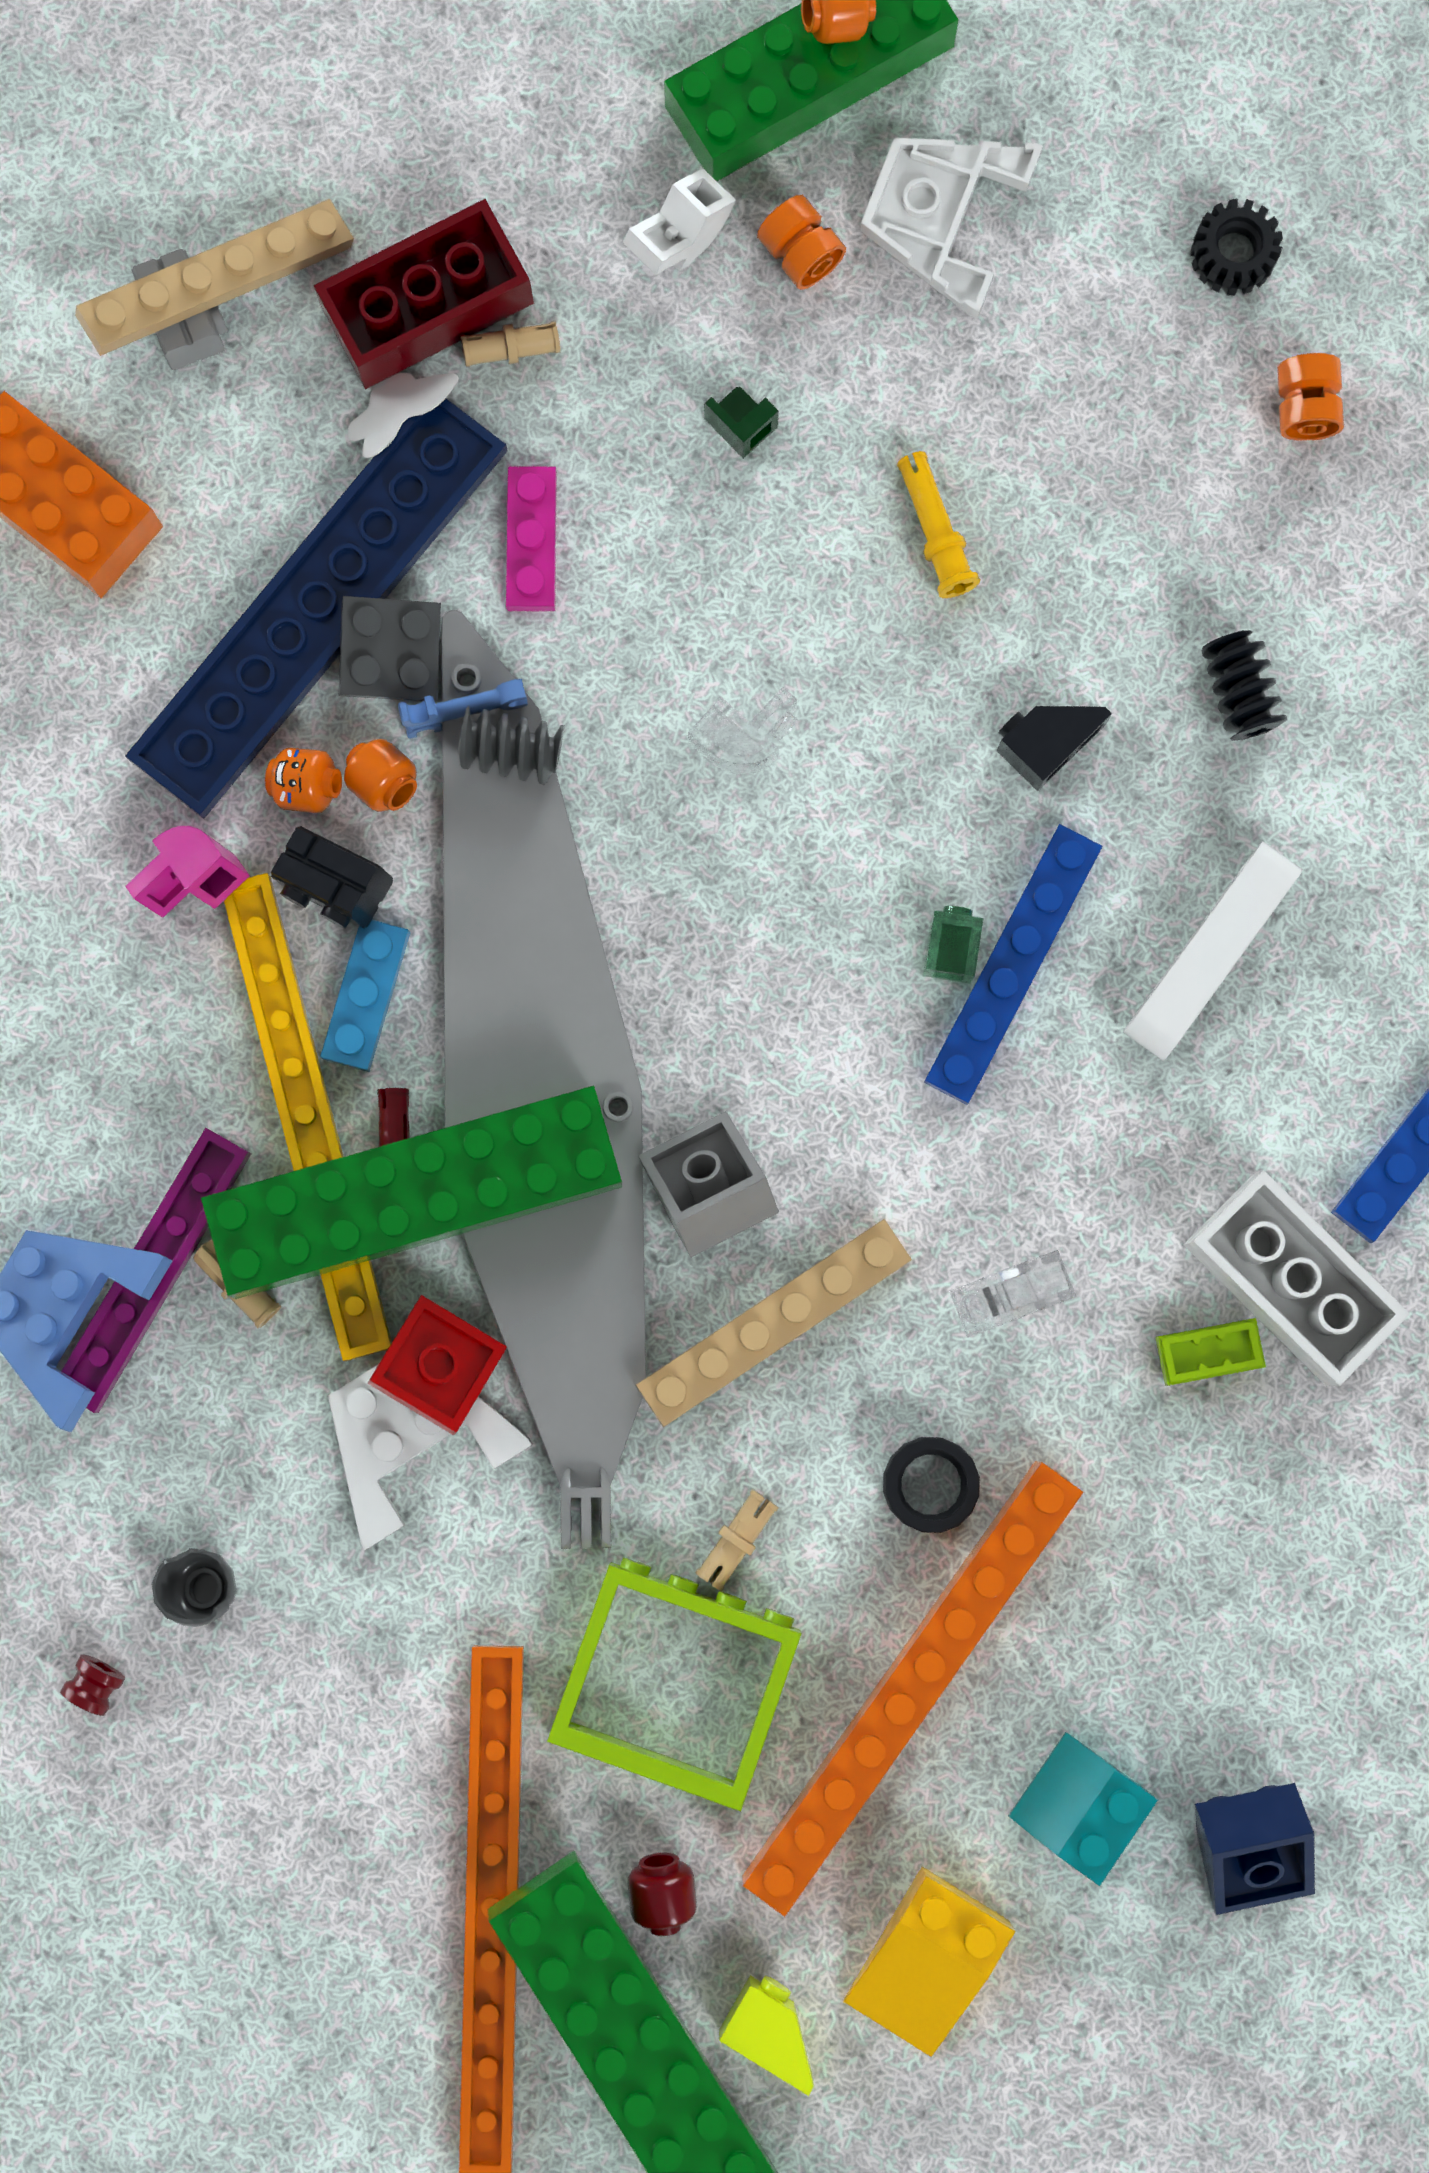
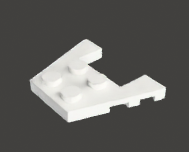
M894 138L863 215L860 231L969 316L978 319L994 273L949 257L950 251L979 177L983 176L1027 192L1043 145L1025 143L1024 147L1001 146V142L984 141L982 146L955 145V140Z
M378 1365L328 1395L360 1542L364 1550H367L405 1526L379 1480L451 1435L449 1432L367 1384ZM479 1396L459 1428L468 1426L493 1469H496L533 1445L530 1438L519 1431Z

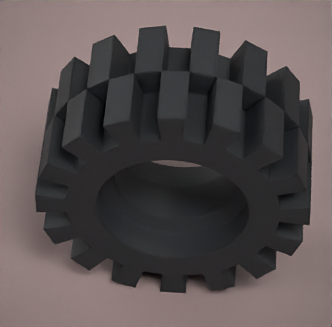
M1230 199L1226 208H1224L1221 202L1214 206L1211 214L1207 212L1203 217L1191 247V256H1195L1192 266L1194 272L1201 269L1202 272L1199 279L1203 284L1209 279L1214 282L1211 290L1219 293L1221 286L1228 288L1227 295L1235 296L1237 290L1242 288L1244 295L1252 292L1254 285L1258 288L1262 286L1267 277H1270L1281 254L1282 246L1280 244L1283 236L1282 231L1275 232L1279 224L1275 216L1268 221L1265 219L1269 210L1263 205L1258 212L1251 210L1254 201L1246 199L1243 208L1238 207V199ZM1229 233L1242 234L1251 241L1254 254L1248 261L1233 262L1220 253L1219 240Z

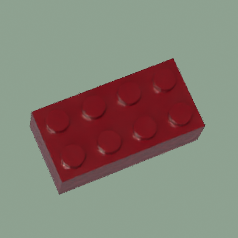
M486 199L313 285L321 308L365 389L460 342L461 335H473L534 304L530 279Z

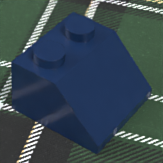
M1295 1783L1281 1786L1269 1785L1257 1791L1229 1797L1217 1796L1206 1802L1195 1804L1196 1832L1215 1915L1315 1894L1314 1831Z

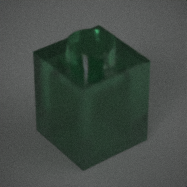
M944 906L943 912L934 911L930 922L922 976L971 984L976 973L984 918L973 917V910L959 906Z

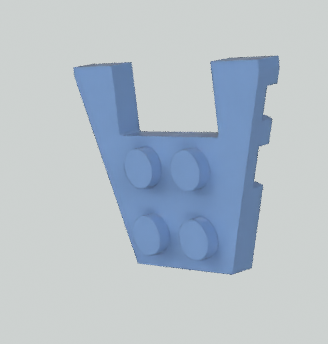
M29 1230L25 1231L0 1273V1352L58 1428L72 1432L95 1393L58 1370L56 1366L108 1278H111L140 1297L150 1300L172 1263L171 1259L148 1251Z

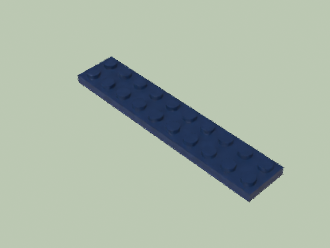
M445 399L436 408L423 415L409 417L401 425L394 440L382 452L370 460L128 751L125 757L201 818L205 819L340 655L342 597L386 599L507 453V445L448 399Z

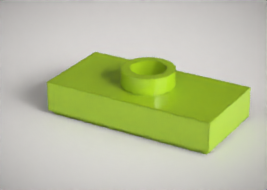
M1256 1318L1155 1337L1165 1386L1266 1367Z

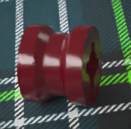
M81 1654L75 1665L77 1673L73 1680L65 1682L60 1694L69 1702L85 1711L105 1716L110 1707L108 1698L113 1690L119 1689L122 1686L125 1676L103 1661Z

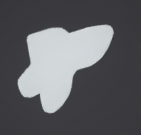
M398 373L373 385L368 408L348 426L349 441L356 442L364 439L363 457L372 458L394 440L401 425L409 417L423 415L442 403L458 383V375L455 373L438 374L415 380L411 373Z

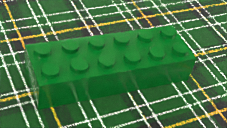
M876 0L875 19L869 22L867 31L860 40L825 44L819 43L812 32L809 33L805 30L801 16V4L664 80L665 108L701 166L718 182L953 48L959 19L947 0Z

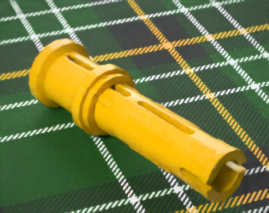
M913 452L912 455L918 472L915 473L913 471L908 455L901 458L897 462V466L908 488L922 530L927 539L923 554L928 562L933 563L940 582V585L937 587L939 597H957L977 587L980 583L978 573L972 572L964 553V548L966 547L964 536L957 531H953L928 463L926 452Z

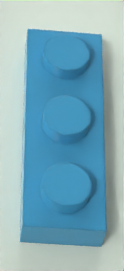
M371 920L368 927H358L320 1055L321 1059L370 1072L409 940L410 931L408 929Z

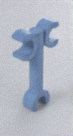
M514 679L498 685L494 690L436 704L434 697L429 695L424 697V702L416 705H407L406 702H401L397 705L402 725L405 726L407 737L411 739L417 737V733L424 730L442 731L441 722L464 717L468 706L470 714L474 715L482 713L483 709L489 711L499 708L503 710L518 709L528 706L522 679Z

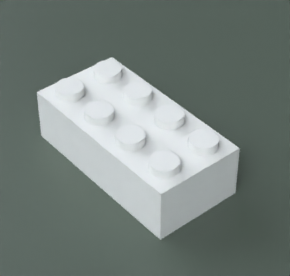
M1264 1170L1252 1175L1183 1244L1326 1387L1341 1386L1410 1315Z

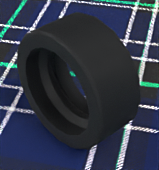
M920 1437L904 1443L890 1457L883 1473V1493L889 1509L903 1524L922 1533H942L958 1527L972 1514L980 1495V1476L973 1459L960 1445L940 1437ZM924 1455H939L948 1459L957 1469L961 1479L960 1493L956 1502L947 1511L936 1515L923 1514L914 1510L906 1502L902 1492V1476L906 1467L914 1459Z

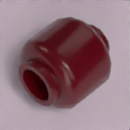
M654 1853L640 1859L639 1865L630 1872L627 1881L631 1916L636 1924L650 1929L653 1935H673L680 1931L681 1925L686 1924L694 1917L697 1909L693 1871L688 1864L680 1861L679 1857L672 1853Z

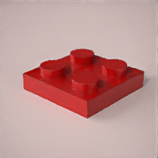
M421 1295L367 1384L450 1434L455 1435L507 1346Z

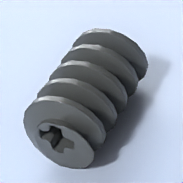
M468 706L464 715L459 740L460 765L462 769H469L475 758L478 757L480 771L488 773L494 762L497 761L501 777H507L513 766L517 765L518 776L521 781H526L533 769H536L539 784L545 785L552 773H556L565 725H560L554 737H549L546 721H541L536 731L530 733L528 719L522 717L514 730L510 729L509 717L506 713L501 715L495 726L491 725L489 710L483 709L476 722L472 721Z

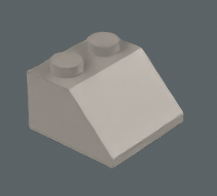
M726 1111L638 1155L675 1231L690 1257L779 1213L766 1176Z

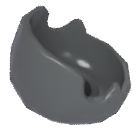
M190 1548L173 1558L163 1560L151 1584L154 1604L167 1619L178 1624L192 1627L207 1625L224 1615L229 1610V1605L234 1602L237 1590L233 1569L221 1555L195 1548Z

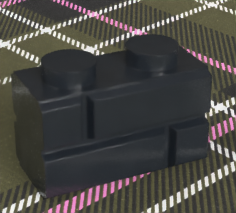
M302 826L296 827L286 845V851L281 853L271 871V877L283 886L280 895L303 908H306L310 901L323 907L320 915L344 929L347 928L349 922L362 928L368 927L378 910L379 902L383 901L393 883V877L380 865Z

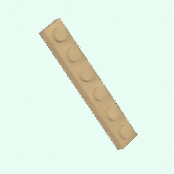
M327 199L76 305L75 316L98 354L102 356L341 253L352 247L354 237L331 200Z
M883 1219L635 1386L662 1427H665L906 1265L912 1259L886 1220Z

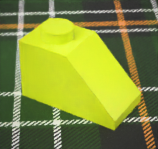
M750 1975L719 2028V2041L809 2096L814 2088L813 2076L795 2004L792 2000L788 1999L791 1991L769 1976H764L763 1980L759 1981Z

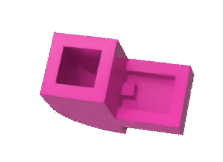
M178 826L166 830L152 840L160 854L125 887L133 899L163 918L189 893L216 909L250 875L230 850L202 830L192 826Z

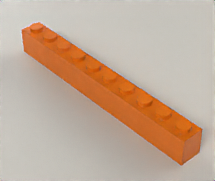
M1035 1461L746 1869L742 1875L743 1886L782 1916L785 1917L1084 1493L1043 1462Z

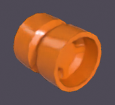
M803 194L796 195L779 205L767 216L757 232L758 239L775 259L784 258L782 269L800 290L813 286L831 273L846 253V246L830 227L825 229L822 226L820 227L822 216Z
M1308 353L1282 361L1277 367L1278 392L1280 397L1285 399L1279 406L1281 435L1290 440H1320L1340 433L1344 429L1343 401L1341 397L1336 395L1342 389L1340 358L1326 353Z

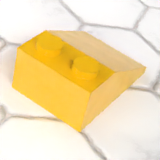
M921 1866L843 2002L932 2057L990 1977L1015 1934V1930L1008 1919Z

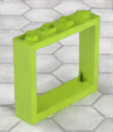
M624 1557L620 1565L611 1562L603 1580L547 1742L741 1812L802 1634L800 1629L792 1627L795 1618L766 1608L763 1616L744 1610L746 1600L718 1591L716 1599L696 1593L699 1586L698 1583L674 1574H670L668 1582L649 1576L651 1566ZM618 1585L781 1643L734 1780L571 1722Z

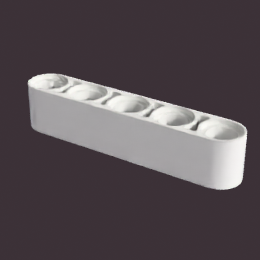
M1262 841L1131 1019L1123 1033L1164 1061L1287 894L1303 869Z

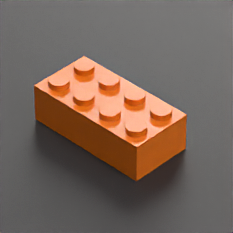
M3 391L0 394V518L98 597L102 598L163 528V525L150 506L7 392Z

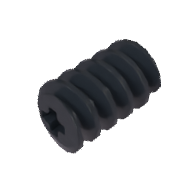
M1242 630L1219 637L1204 645L1201 650L1205 659L1213 660L1208 665L1207 672L1211 677L1219 678L1213 684L1212 689L1216 695L1225 696L1219 701L1217 706L1221 713L1231 714L1224 720L1223 727L1227 732L1236 733L1230 738L1233 741L1265 734L1287 721L1286 715H1271L1270 710L1281 703L1282 699L1280 696L1265 695V691L1277 682L1275 678H1260L1259 673L1269 667L1271 662L1269 659L1255 660L1254 654L1262 650L1266 645L1264 641H1249L1248 636L1253 633L1251 630Z

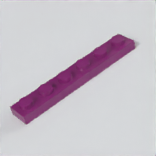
M206 1127L134 1247L136 1250L158 1253L172 1260L150 1300L114 1281L61 1372L95 1392L86 1409L93 1413L100 1412L209 1227L201 1198L230 1190L251 1156L250 1152Z

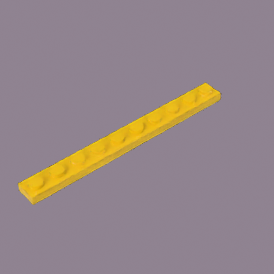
M268 873L249 877L224 900L293 1171L344 1156L271 876ZM371 1260L321 1274L342 1360L349 1361L388 1350L392 1340Z

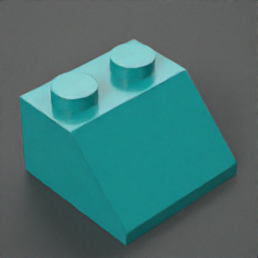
M1065 1732L1008 1816L1054 1854L1095 1884L1101 1886L1158 1799Z

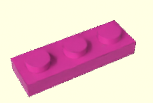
M508 466L507 611H555L556 466Z

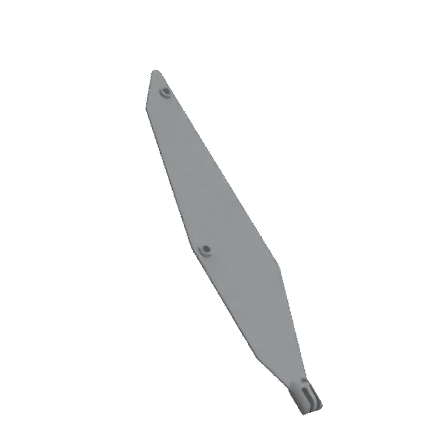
M450 610L444 614L442 618V702L494 690L498 685L515 679L462 612ZM469 674L476 680L471 686H462L458 683V679L462 675ZM526 692L528 706L513 710L499 708L489 711L491 725L495 726L501 715L506 713L509 717L510 729L514 730L521 718L526 717L530 733L536 731L542 718L539 708ZM481 713L471 715V720L476 722ZM462 717L443 722L445 1128L594 1085L622 1180V1188L463 1233V1237L560 1485L561 1549H571V1498H580L581 1549L591 1548V1498L600 1497L601 1548H611L610 1486L643 1398L635 1385L646 1378L643 1165L638 1155L643 1153L642 1089L557 774L552 773L547 783L541 785L538 782L537 771L533 769L528 779L521 781L518 776L517 765H514L507 777H501L497 761L494 762L488 773H482L478 757L475 758L469 769H462L458 752L464 719ZM613 1100H622L627 1105V1111L621 1116H615L609 1111L608 1105Z

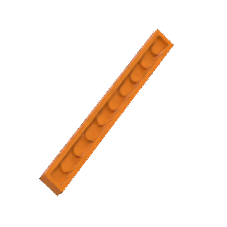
M472 1646L459 2173H512L517 1965L489 1923L488 1908L519 1888L524 1646Z

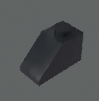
M1035 706L1025 717L1020 712H1017L1000 729L999 734L1003 738L1000 741L997 752L1033 788L1039 791L1107 724L1112 713L1106 707Z

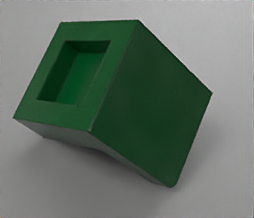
M736 387L719 403L712 397L704 403V419L743 459L778 428L779 410L766 397L757 404L741 387Z

